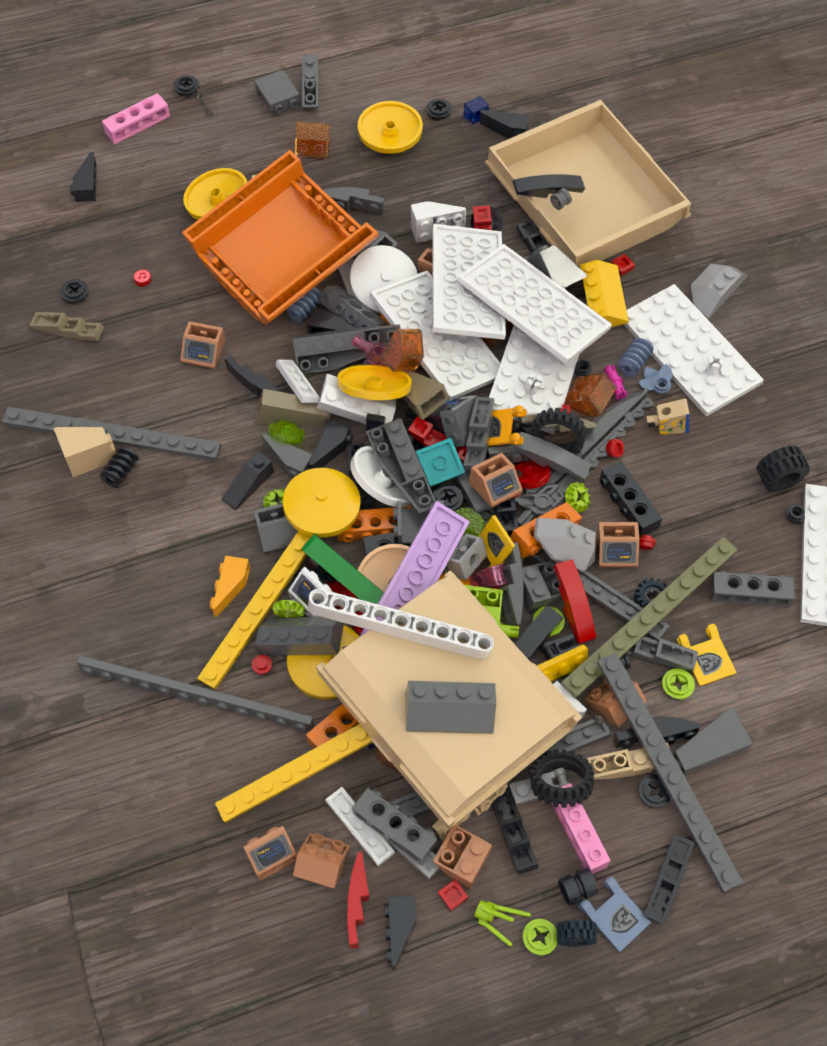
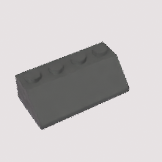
M324 617L270 618L259 627L255 646L266 656L337 655L340 649L344 623Z
M408 681L405 690L406 732L493 734L496 712L495 683Z

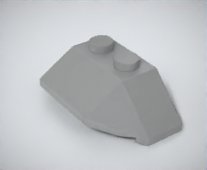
M710 264L691 284L694 306L709 319L748 275L733 266Z
M536 519L534 538L540 542L552 560L562 563L573 559L577 570L580 572H584L595 562L597 550L596 532L566 519Z

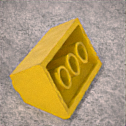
M600 260L580 264L581 270L587 276L583 278L588 307L611 323V327L629 323L618 266Z

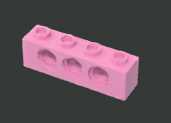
M157 93L102 120L104 131L112 142L116 144L170 117L168 104Z
M569 783V784H567V785H565V786H563V787H560V788H567V787H573V786H572L571 783ZM576 802L574 807H570L569 804H567V808H562L561 804H558V807H553L583 867H587L592 874L607 868L611 860L582 804L579 805Z

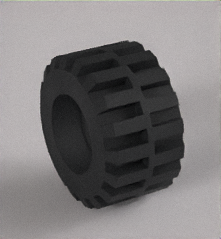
M786 446L774 450L762 458L756 466V470L765 488L772 492L785 490L798 484L810 471V466L798 446Z

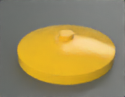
M397 101L376 103L364 110L358 120V135L361 141L368 148L380 153L393 154L406 151L417 144L422 136L423 123L421 116L414 108L405 103Z
M230 168L214 169L200 175L190 183L184 193L183 201L187 212L193 218L199 220L246 184L247 179L241 172Z
M381 365L352 366L343 369L337 376V386L341 391L350 396L367 400L397 399L407 395L411 391L412 385L410 376L405 372Z
M314 468L298 474L289 482L283 495V510L288 522L299 532L308 536L315 534L320 538L331 537L344 532L355 522L360 511V494L355 483L342 472L329 468Z
M345 625L343 627L339 652L343 650L342 647L350 645L359 638L355 631ZM287 655V668L292 682L300 691L310 697L323 700L338 698L318 675V670L316 669V666L323 662L326 665L336 655Z

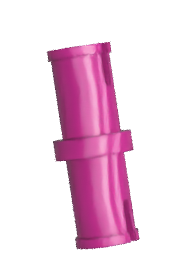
M608 365L604 369L609 380L608 384L613 389L616 399H623L627 396V392L622 385L623 380L618 376L615 366Z

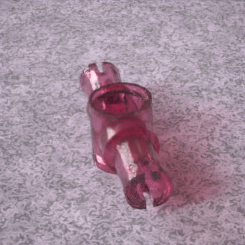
M358 334L351 342L353 346L364 352L366 360L371 365H384L398 370L403 365L389 356L386 346L380 342L370 343Z

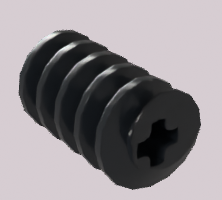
M118 448L116 453L113 454L112 459L109 460L108 465L104 467V471L100 473L102 481L113 488H118L116 483L123 484L122 478H127L128 476L125 472H131L129 466L134 467V461H138L140 459L139 456L128 448Z

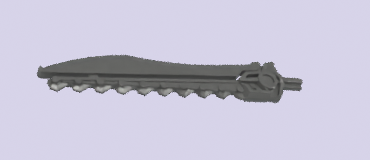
M644 388V390L619 400L592 420V422L596 423V427L587 428L583 449L579 454L577 453L579 458L591 464L590 468L598 467V458L607 457L606 445L609 440L625 437V428L634 427L636 422L634 419L643 417L644 408L652 407V399L646 397L648 388ZM624 418V420L594 450H592ZM552 468L550 470L551 477L547 483L538 488L526 489V494L515 498L514 502L524 510L517 519L518 526L521 527L532 519H536L566 502L565 492L567 487L575 482L580 483L579 480L568 474L557 484L567 472L562 475Z

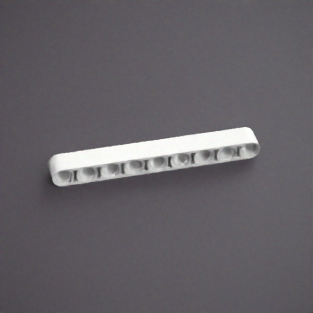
M315 589L309 594V611L314 615L479 660L488 658L494 646L493 638L485 633L323 589ZM314 600H320V601H322L323 603H322V604H316V603H314L313 601H314ZM338 605L341 606L343 609L337 610L334 608V606ZM361 611L363 615H357L354 612ZM375 617H382L384 621H378ZM397 622H401V623H403L405 626L400 627V626H398L396 623H397ZM416 628H423L426 632H419ZM442 633L446 638H441L437 634ZM458 639H463L466 641V643L462 644L458 641ZM479 645H485L487 649H482Z

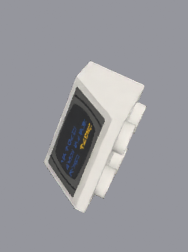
M304 567L288 590L290 600L302 605L305 609L304 614L307 617H321L309 611V594L315 589H323L330 592L332 590L327 584L323 585L319 581L315 572L309 571ZM314 600V601H313V602L316 603V604H322V603H323V602L320 601V600Z

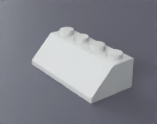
M327 374L317 408L366 424L368 413L382 415L386 417V423L393 420L396 399L367 400L350 396L338 388L336 376Z

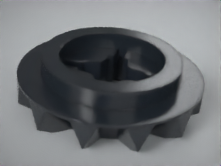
M184 75L177 78L173 86L175 92H178L179 95L184 94L186 97L187 94L192 95L193 92H197L199 82L193 76Z
M444 99L431 100L426 106L427 115L431 116L432 119L435 117L438 120L440 118L445 119L446 116H450L452 106Z
M72 279L62 285L60 294L64 301L67 300L69 303L75 301L77 303L78 300L84 301V297L88 296L89 289L84 281Z
M441 485L433 493L435 501L444 500V506L452 511L457 508L459 509L463 503V494L454 485ZM445 494L446 496H448V498H451L450 503L447 502V500H444Z
M648 775L640 782L639 796L643 803H646L651 808H661L671 800L658 775ZM661 786L658 793L660 796L655 794L650 797L651 787L656 789Z

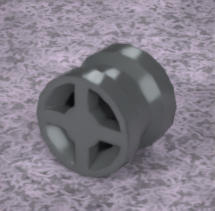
M562 188L558 193L550 196V201L555 209L561 210L564 208V205L572 202V197L565 188Z

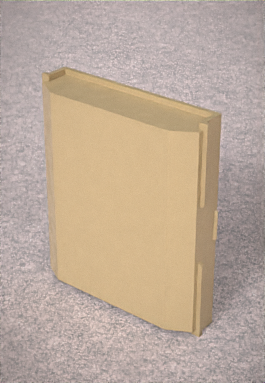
M601 100L489 147L488 160L485 161V164L512 198L519 203L533 220L551 246L555 245L580 269V264L607 259L669 230L682 218L686 219L691 216L689 212L691 203ZM548 174L578 175L582 177L585 190L583 193L568 191L572 197V202L564 205V208L561 210H557L550 201L552 194H549L547 199L517 195L513 180Z
M451 570L444 575L443 579L437 581L398 610L490 635L493 638L494 646L488 658L479 660L369 630L341 650L326 665L322 662L316 666L318 675L372 738V742L386 759L393 763L448 830L572 731L583 718L534 663H531L496 624L497 621ZM397 622V623H396V624H397L398 626H400V627L405 626V625H404L403 623H401V622ZM416 628L419 632H426L423 628ZM442 633L437 634L441 638H446ZM458 639V641H459L460 643H462V644H465V643H466L465 640H463V639ZM479 645L480 648L487 649L485 645ZM408 681L495 683L496 712L493 734L406 732L405 690Z

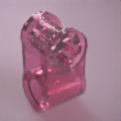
M503 564L490 566L471 574L469 579L470 585L490 588L507 584L508 581L505 580L502 570Z

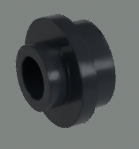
M579 360L576 363L574 373L579 377L588 376L592 369L590 363L586 360Z
M793 505L788 508L786 517L792 523H801L805 519V510L800 505Z

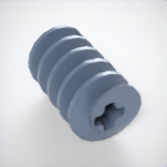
M314 287L286 310L288 316L294 322L301 324L303 322L302 319L305 320L307 315L311 314V310L319 305L318 301L322 293Z
M635 338L618 361V368L625 376L635 377L644 362L647 361V358L654 350L651 342L644 338Z

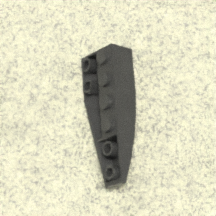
M400 324L298 335L293 338L296 363L303 374L335 370L402 343Z
M398 418L366 431L377 461L420 515L430 512L436 501L402 419Z

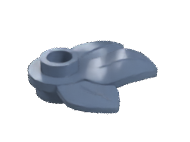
M667 364L663 365L659 371L646 367L644 371L645 379L640 380L639 385L643 389L648 388V391L666 394L671 389L670 380L673 377V372Z

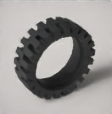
M548 408L547 412L543 410L541 414L538 413L534 417L529 435L550 442L540 434V429L551 424L563 425L575 434L576 439L568 444H552L577 456V453L581 452L585 443L586 426H584L583 420L580 421L578 415L574 417L575 413L572 411L568 414L567 409H563L562 412L560 408H555V411L552 408Z
M558 749L553 750V754L547 751L545 756L543 754L539 756L531 766V790H533L535 796L538 795L540 801L545 799V804L549 805L553 802V807H558V804H561L562 808H567V804L570 807H574L576 802L580 805L583 803V800L586 801L589 795L591 796L594 785L593 766L587 758L583 759V755L578 754L575 756L574 751L567 753V750L562 749V753H559ZM564 768L577 773L583 781L573 787L560 788L546 783L541 776L550 770Z

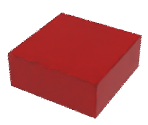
M625 253L611 260L610 263L618 266L620 276L630 272L635 267V264Z
M456 879L438 891L439 897L450 912L468 899V895Z

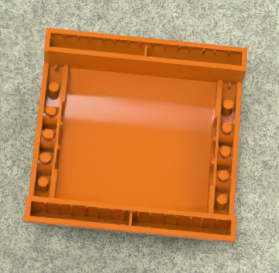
M290 150L182 232L195 254L215 279L249 314L265 325L272 322L379 236L378 232L367 222L362 226L359 225L304 173L301 160Z

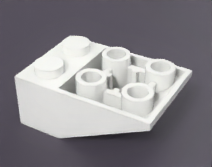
M428 201L411 205V230L416 243L432 240L433 224L465 227V207Z

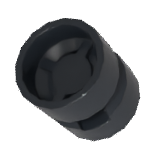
M587 867L576 871L574 877L569 874L558 879L562 896L569 906L580 902L582 896L589 898L598 894L595 879Z

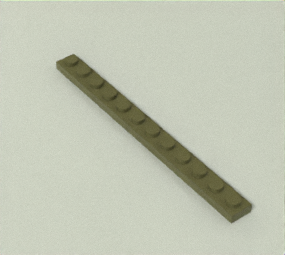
M723 536L564 679L561 685L576 699L603 675L597 665V661L615 652L621 658L728 561L738 549Z

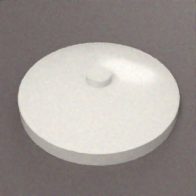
M380 245L370 247L357 256L350 269L349 284L355 299L374 313L382 314L369 297L370 292L418 273L415 265L405 253L394 247Z
M372 446L360 448L352 457L350 465L352 474L358 484L369 495L382 503L397 507V501H401V507L410 506L409 500L378 463Z

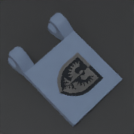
M610 876L603 884L614 894L596 911L586 899L578 907L591 921L597 924V928L616 950L621 952L651 921L643 915V912L620 888L617 881Z

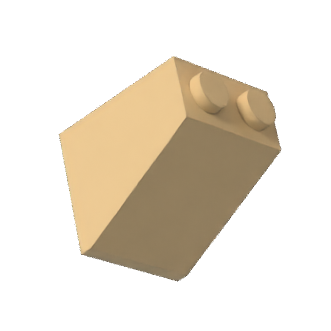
M103 427L53 428L73 477L108 465L109 460L116 453L109 433L105 434Z

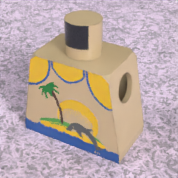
M687 399L658 405L657 415L646 416L647 426H658L660 434L689 433Z

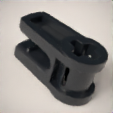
M571 633L544 643L539 648V651L545 655L548 661L580 645L569 646L575 641V636Z

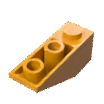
M225 556L224 563L221 562L219 567L220 579L215 582L216 594L210 601V609H212L214 617H218L246 586L250 572L249 559Z

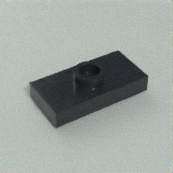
M369 413L366 416L367 431L386 424L385 416Z

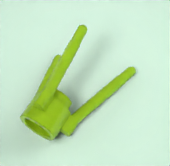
M481 900L474 917L479 919L478 924L486 927L508 946H512V942L491 926L488 921L492 922L495 916L510 922L514 921V918L497 910L525 917H531V914Z

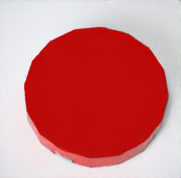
M531 459L530 462L525 463L523 461L515 467L522 488H538L547 483L551 477L548 465L542 467Z

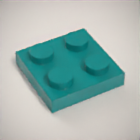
M451 438L416 451L430 487L465 474Z

